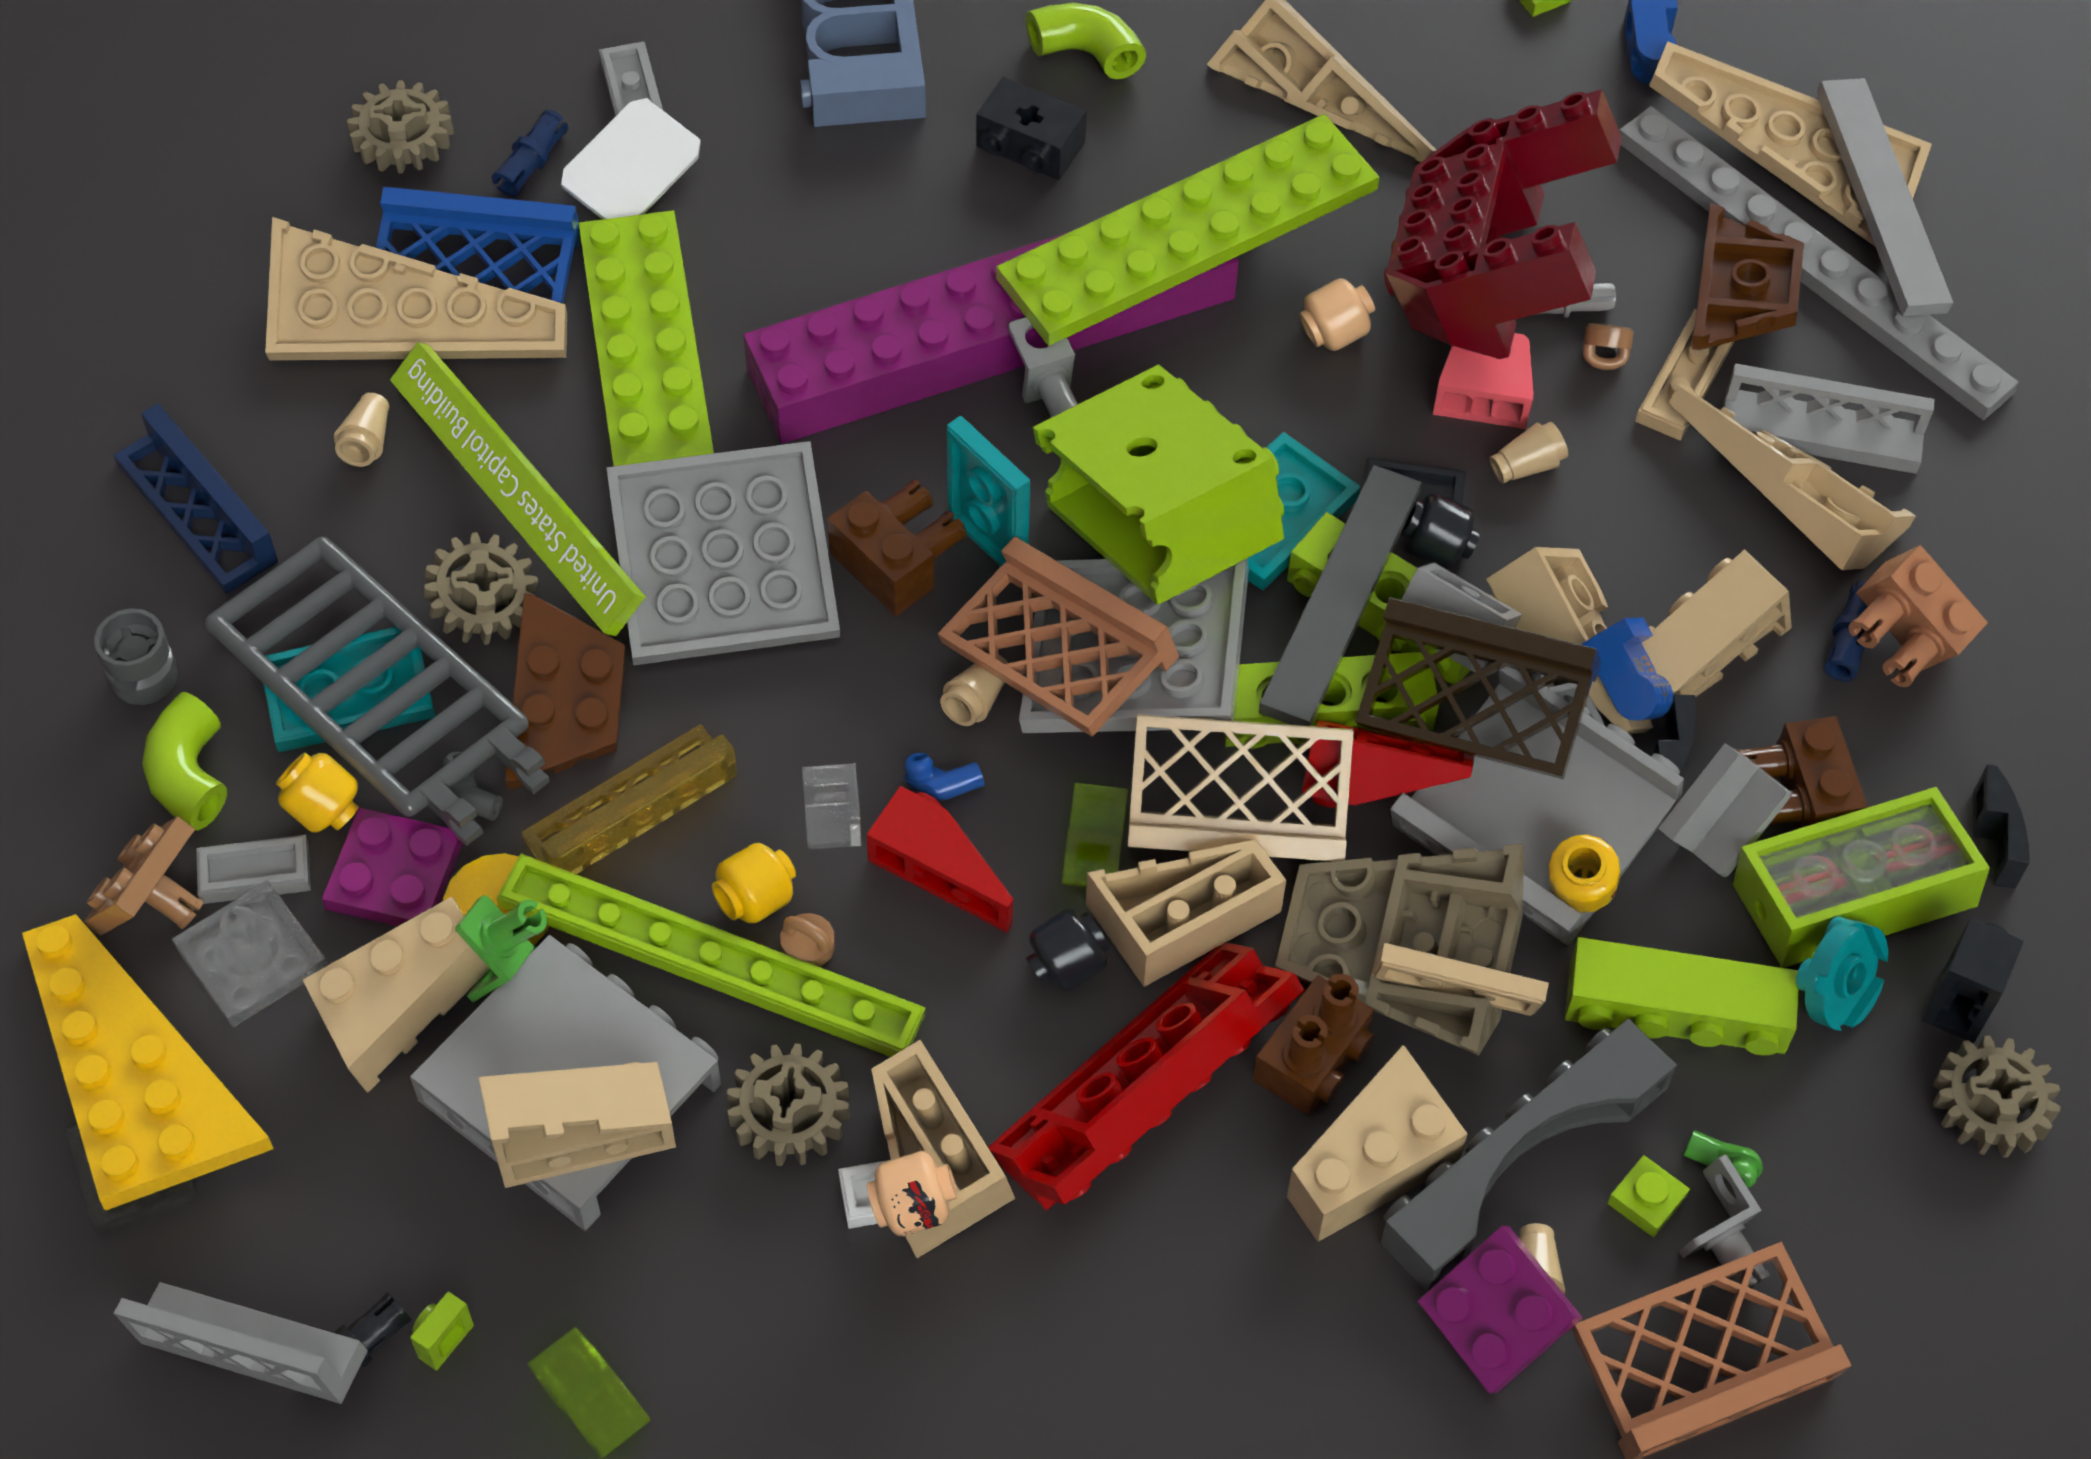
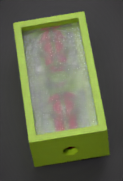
M1933 787L1741 846L1733 887L1779 964L1784 968L1803 962L1808 958L1812 959L1818 945L1825 936L1828 924L1837 916L1875 926L1886 936L1978 907L1990 867L1938 788Z

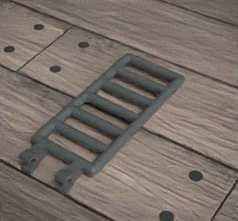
M321 536L316 538L205 618L206 629L402 815L412 817L428 806L448 825L454 835L465 846H468L483 834L482 827L473 820L478 816L476 809L465 799L458 798L450 788L493 755L497 756L514 772L519 781L533 795L550 782L549 776L540 769L545 764L544 758L533 748L526 747L517 739L518 736L527 730L529 725L528 718L327 537ZM321 560L337 573L332 579L248 639L232 625ZM353 588L369 602L368 605L281 668L276 667L263 654ZM385 617L402 632L312 699L295 684ZM417 647L434 661L433 664L345 729H342L327 714ZM450 676L468 692L378 760H375L360 745V743ZM482 707H485L501 722L411 792L393 776V774Z

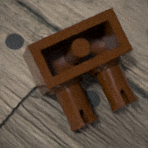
M915 479L884 502L877 501L866 490L827 518L829 553L895 617L935 589L934 560L967 537L963 523L958 518L952 521L954 514L950 511L944 512L942 516L917 534L910 532L904 526L917 515L933 506V499L929 491L924 486L919 489L921 483Z
M1836 716L1785 723L1776 745L1752 749H1736V751L1750 759L1771 777H1779L1781 784L1791 792L1790 799L1768 826L1795 823L1796 829H1800L1868 808Z
M1335 974L1328 980L1317 975L1256 1056L1252 1081L1307 1116L1310 1115L1320 1100L1328 1104L1344 1081L1345 1075L1341 1071L1350 1059L1358 1063L1370 1048L1375 1034L1369 1031L1374 1009L1357 999L1359 992L1357 982L1346 974Z

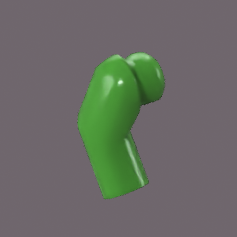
M1693 1130L1683 1156L1709 1166L1713 1161L1725 1154L1747 1188L1752 1187L1756 1183L1757 1177L1762 1174L1763 1164L1761 1158L1753 1149L1726 1143Z

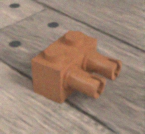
M1919 545L1886 561L1856 592L1868 607L1857 619H1854L1849 624L1848 629L1852 636H1856L1862 629L1865 630L1856 641L1866 648H1874L1889 631L1901 644V647L1891 658L1883 663V671L1888 676L1898 668L1899 671L1890 680L1897 686L1908 687L1922 670L1959 655L1988 622L1926 550Z

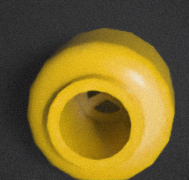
M304 752L290 764L276 782V785L281 788L278 795L279 805L311 832H320L329 825L335 830H339L352 818L359 808L353 802L359 787L358 781L326 753H317L310 757Z
M1588 834L1572 836L1562 841L1551 854L1548 865L1550 890L1553 895L1580 913L1597 911L1608 905L1617 893L1620 883L1619 858L1612 846L1599 837Z
M754 843L718 864L715 873L716 881L711 886L712 892L719 907L730 919L736 920L739 918L749 924L757 923L789 904L793 896L792 879L796 877V871L791 860L782 850L779 849L774 852L762 843Z

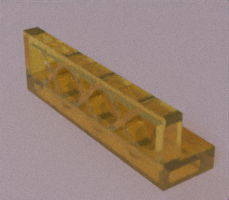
M699 724L521 832L523 841L538 860L578 874L737 776L734 748L723 734L713 739L702 724ZM697 745H700V746H701V747H699L698 749L694 750L693 752L689 753L688 755H686V756H684L683 758L680 759V756H681L682 754L686 753L687 751L691 750L692 748L696 747ZM646 776H651L650 778L635 786L636 782L640 781ZM602 803H606L604 806L590 813L593 808L597 807ZM557 830L561 831L542 843L541 840Z

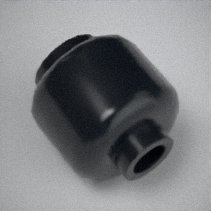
M1433 493L1429 494L1422 501L1416 499L1400 536L1406 538V549L1410 554L1448 568L1454 565L1460 557L1470 558L1478 543L1480 531L1473 529L1475 521L1472 509L1442 495Z
M1065 909L1030 933V944L1035 952L1026 957L1043 985L1054 980L1060 989L1071 991L1106 967L1107 957L1104 952L1109 950L1111 946L1088 911L1079 915L1073 909Z

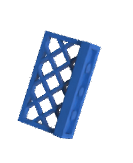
M383 187L380 201L383 215L376 248L411 259L429 249L440 262L435 266L436 270L448 272L456 276L460 274L454 267L476 253L488 267L475 276V278H478L479 283L485 284L496 277L505 289L512 288L527 293L544 282L553 292L551 300L564 304L574 247H578L580 239L579 220L575 206ZM393 229L414 231L420 238V240L400 253L390 244ZM449 234L461 235L468 244L448 258L435 245ZM496 239L509 240L516 249L495 263L483 250L484 247ZM544 244L560 245V256L543 268L530 254ZM524 258L536 273L514 287L502 272ZM556 273L555 282H554V281L551 279V276Z

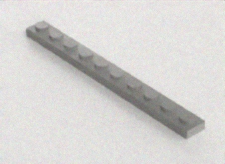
M1650 106L1620 129L1619 132L1622 137L1621 146L1708 212L1710 204H1717L1725 208L1724 217L1746 226L1751 219L1767 226L1774 233L1785 234L1803 242L1804 251L1800 282L1983 421L2015 394L2019 384L2016 379L1932 316L1902 317L1891 285L1655 108Z

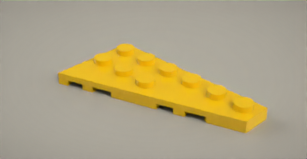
M76 914L22 933L98 1197L105 1211L274 1149L267 1134Z

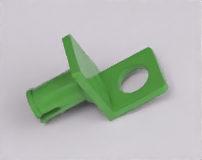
M483 895L475 901L456 925V932L490 967L467 995L472 1002L477 1001L510 981L535 947L528 939L543 932L547 926V917L543 908L530 917L525 916V914L538 906L537 902L524 900L504 914L488 896Z

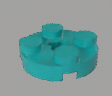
M1840 916L1830 921L1825 936L1818 945L1812 959L1808 958L1801 964L1796 976L1797 988L1805 992L1806 1010L1814 1022L1833 1030L1842 1031L1841 1025L1853 1028L1860 1024L1872 1010L1884 983V979L1875 976L1878 968V959L1888 962L1887 941L1879 928Z

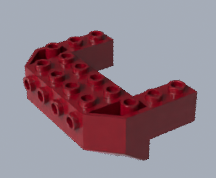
M1602 89L1587 94L1585 92H1575L1559 102L1542 107L1538 105L1527 106L1516 114L1501 119L1487 118L1480 120L1470 128L1463 130L1415 166L1410 186L1406 189L1404 209L1402 214L1399 215V227L1396 238L1391 244L1392 253L1389 264L1384 269L1386 288L1391 296H1397L1413 330L1455 347L1496 359H1504L1510 355L1516 327L1515 319L1591 300L1596 269L1576 222L1561 226L1546 225L1537 229L1532 234L1513 239L1501 238V236L1538 225L1544 198V192L1540 184L1617 163L1622 137Z

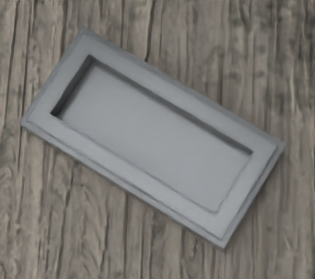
M306 835L196 848L198 898L204 901L203 904L311 891L309 843Z

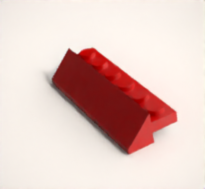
M1225 942L1206 955L988 1146L990 1152L999 1166L1046 1211L1056 1202L1065 1205L1069 1201L1079 1198L1088 1191L1091 1181L1110 1164L1117 1163L1130 1153L1132 1144L1150 1128L1164 1123L1172 1114V1109L1189 1093L1204 1087L1210 1081L1212 1073L1230 1057L1243 1052L1250 1045L1251 1038L1269 1022H1273L1286 1014L1290 1007L1289 1004L1305 991L1295 973L1263 966L1253 948Z

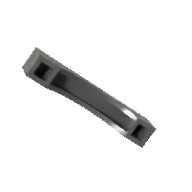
M1627 1019L1613 1032L1608 1027L1598 1032L1585 1047L1584 1051L1586 1054L1575 1064H1572L1569 1060L1561 1063L1545 1082L1547 1087L1535 1097L1527 1093L1519 1098L1506 1113L1505 1117L1508 1120L1494 1131L1489 1126L1482 1129L1466 1146V1155L1454 1165L1449 1160L1440 1164L1426 1179L1424 1184L1427 1187L1413 1199L1409 1195L1402 1196L1387 1210L1383 1217L1386 1223L1380 1244L1427 1292L1470 1255L1477 1235L1481 1205L1497 1178L1520 1155L1541 1141L1569 1129L1597 1123L1629 1122L1667 1090L1677 1064L1630 1019Z

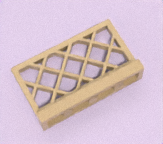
M1137 714L1128 847L1199 851L1256 839L1269 857L1321 861L1345 860L1347 842L1345 837L1354 730ZM1147 727L1171 729L1184 745L1163 764L1159 765L1145 749ZM1179 729L1200 732L1188 740ZM1210 732H1224L1238 749L1213 769L1194 745ZM1234 733L1253 734V736L1242 744ZM1265 735L1278 736L1292 752L1269 773L1248 751ZM1288 737L1308 739L1296 748ZM1319 739L1341 741L1339 763L1323 776L1302 755ZM1187 751H1190L1209 774L1185 794L1165 770ZM1241 755H1244L1263 778L1239 798L1219 774ZM1298 758L1317 781L1297 799L1292 801L1273 778ZM1146 759L1155 770L1143 780L1144 762ZM1336 774H1338L1337 794L1327 783ZM1158 776H1161L1180 798L1164 813L1141 811L1142 791ZM1214 779L1234 803L1219 816H1204L1190 799ZM1269 783L1288 806L1272 820H1260L1254 816L1244 803ZM1323 787L1336 802L1335 824L1311 823L1298 807ZM1185 804L1194 815L1175 814V812ZM1240 808L1248 819L1231 818L1229 816ZM1294 812L1302 822L1283 820Z

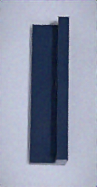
M156 404L142 412L141 416L148 435L114 454L115 461L222 590L227 594L276 564L278 559L268 530L159 404ZM155 450L164 458L160 472L139 470L134 465L135 462ZM167 485L189 487L191 493L188 504L166 502L164 495ZM194 518L216 519L219 522L216 535H194L191 532ZM222 550L244 552L249 560L228 573L219 565Z

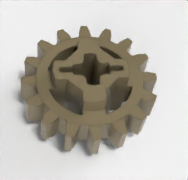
M398 80L396 89L389 90L382 83L379 84L380 94L374 96L371 93L364 92L362 94L364 105H352L353 118L347 119L353 150L354 152H361L362 160L365 164L377 160L379 171H385L390 164L396 165L398 173L404 172L406 164H413L417 170L423 169V159L427 157L436 162L439 160L437 148L449 149L450 147L449 135L454 134V128L448 102L440 101L439 92L436 89L425 94L423 83L418 82L412 89H406L404 81Z
M473 532L468 545H463L457 537H454L450 542V554L438 548L434 554L433 563L435 565H427L424 580L428 584L424 585L423 600L434 601L430 604V618L434 619L444 616L445 620L442 631L448 634L456 627L461 629L462 642L465 643L470 640L473 633L480 634L484 645L490 643L491 634L496 631L503 639H509L512 630L511 623L521 628L524 593L532 594L536 592L538 578L527 575L530 573L532 561L530 558L518 561L515 559L518 549L515 543L509 545L505 550L498 547L499 535L494 534L490 538L489 543L485 544L481 543L478 533ZM466 564L461 571H454L457 567ZM478 585L482 586L483 591H479ZM508 605L504 610L495 613L499 606Z
M1990 1035L1983 1037L1978 1048L1969 1040L1964 1041L1956 1054L1950 1052L1941 1065L1943 1070L1939 1071L1933 1082V1086L1940 1090L1933 1101V1106L1939 1109H1948L1941 1122L1942 1126L1948 1128L1957 1125L1962 1130L1957 1142L1962 1145L1972 1137L1978 1141V1151L1982 1155H1985L1991 1145L1998 1146V1150L2003 1158L2009 1157L2016 1145L2023 1152H2029L2037 1139L2042 1141L2045 1139L2053 1127L2051 1123L2061 1106L2053 1102L2060 1091V1086L2053 1083H2045L2044 1081L2051 1071L2049 1064L2035 1067L2031 1063L2035 1051L2029 1048L2021 1055L2014 1052V1039L2011 1038L2006 1040L2002 1048L1995 1047ZM1976 1069V1076L1970 1077L1967 1083H1961L1962 1077L1966 1073ZM2026 1109H2031L2030 1117L2017 1124V1117L2023 1115Z
M796 1043L791 1049L790 1055H782L777 1044L771 1046V1058L766 1061L759 1055L752 1054L750 1056L752 1071L748 1072L737 1069L734 1074L736 1085L739 1088L735 1087L727 1090L728 1105L733 1107L727 1111L730 1127L738 1128L736 1135L739 1145L744 1146L754 1141V1158L758 1160L764 1157L768 1151L774 1152L776 1166L784 1164L787 1154H795L800 1165L806 1164V1151L812 1148L822 1156L827 1154L825 1138L841 1140L843 1131L842 1124L839 1121H846L850 1118L849 1103L845 1102V1100L849 1099L848 1083L839 1081L840 1069L837 1063L823 1068L822 1051L816 1050L809 1058L802 1057L801 1044ZM806 1079L814 1082L818 1087L810 1086ZM794 1091L795 1099L791 1102L790 1108H787L786 1117L783 1118L782 1109L786 1107L787 1101H790L791 1092ZM758 1122L767 1123L772 1129V1131L767 1130Z

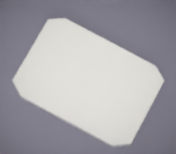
M644 98L632 101L563 169L561 186L601 219L645 214L697 161L701 140L649 99Z

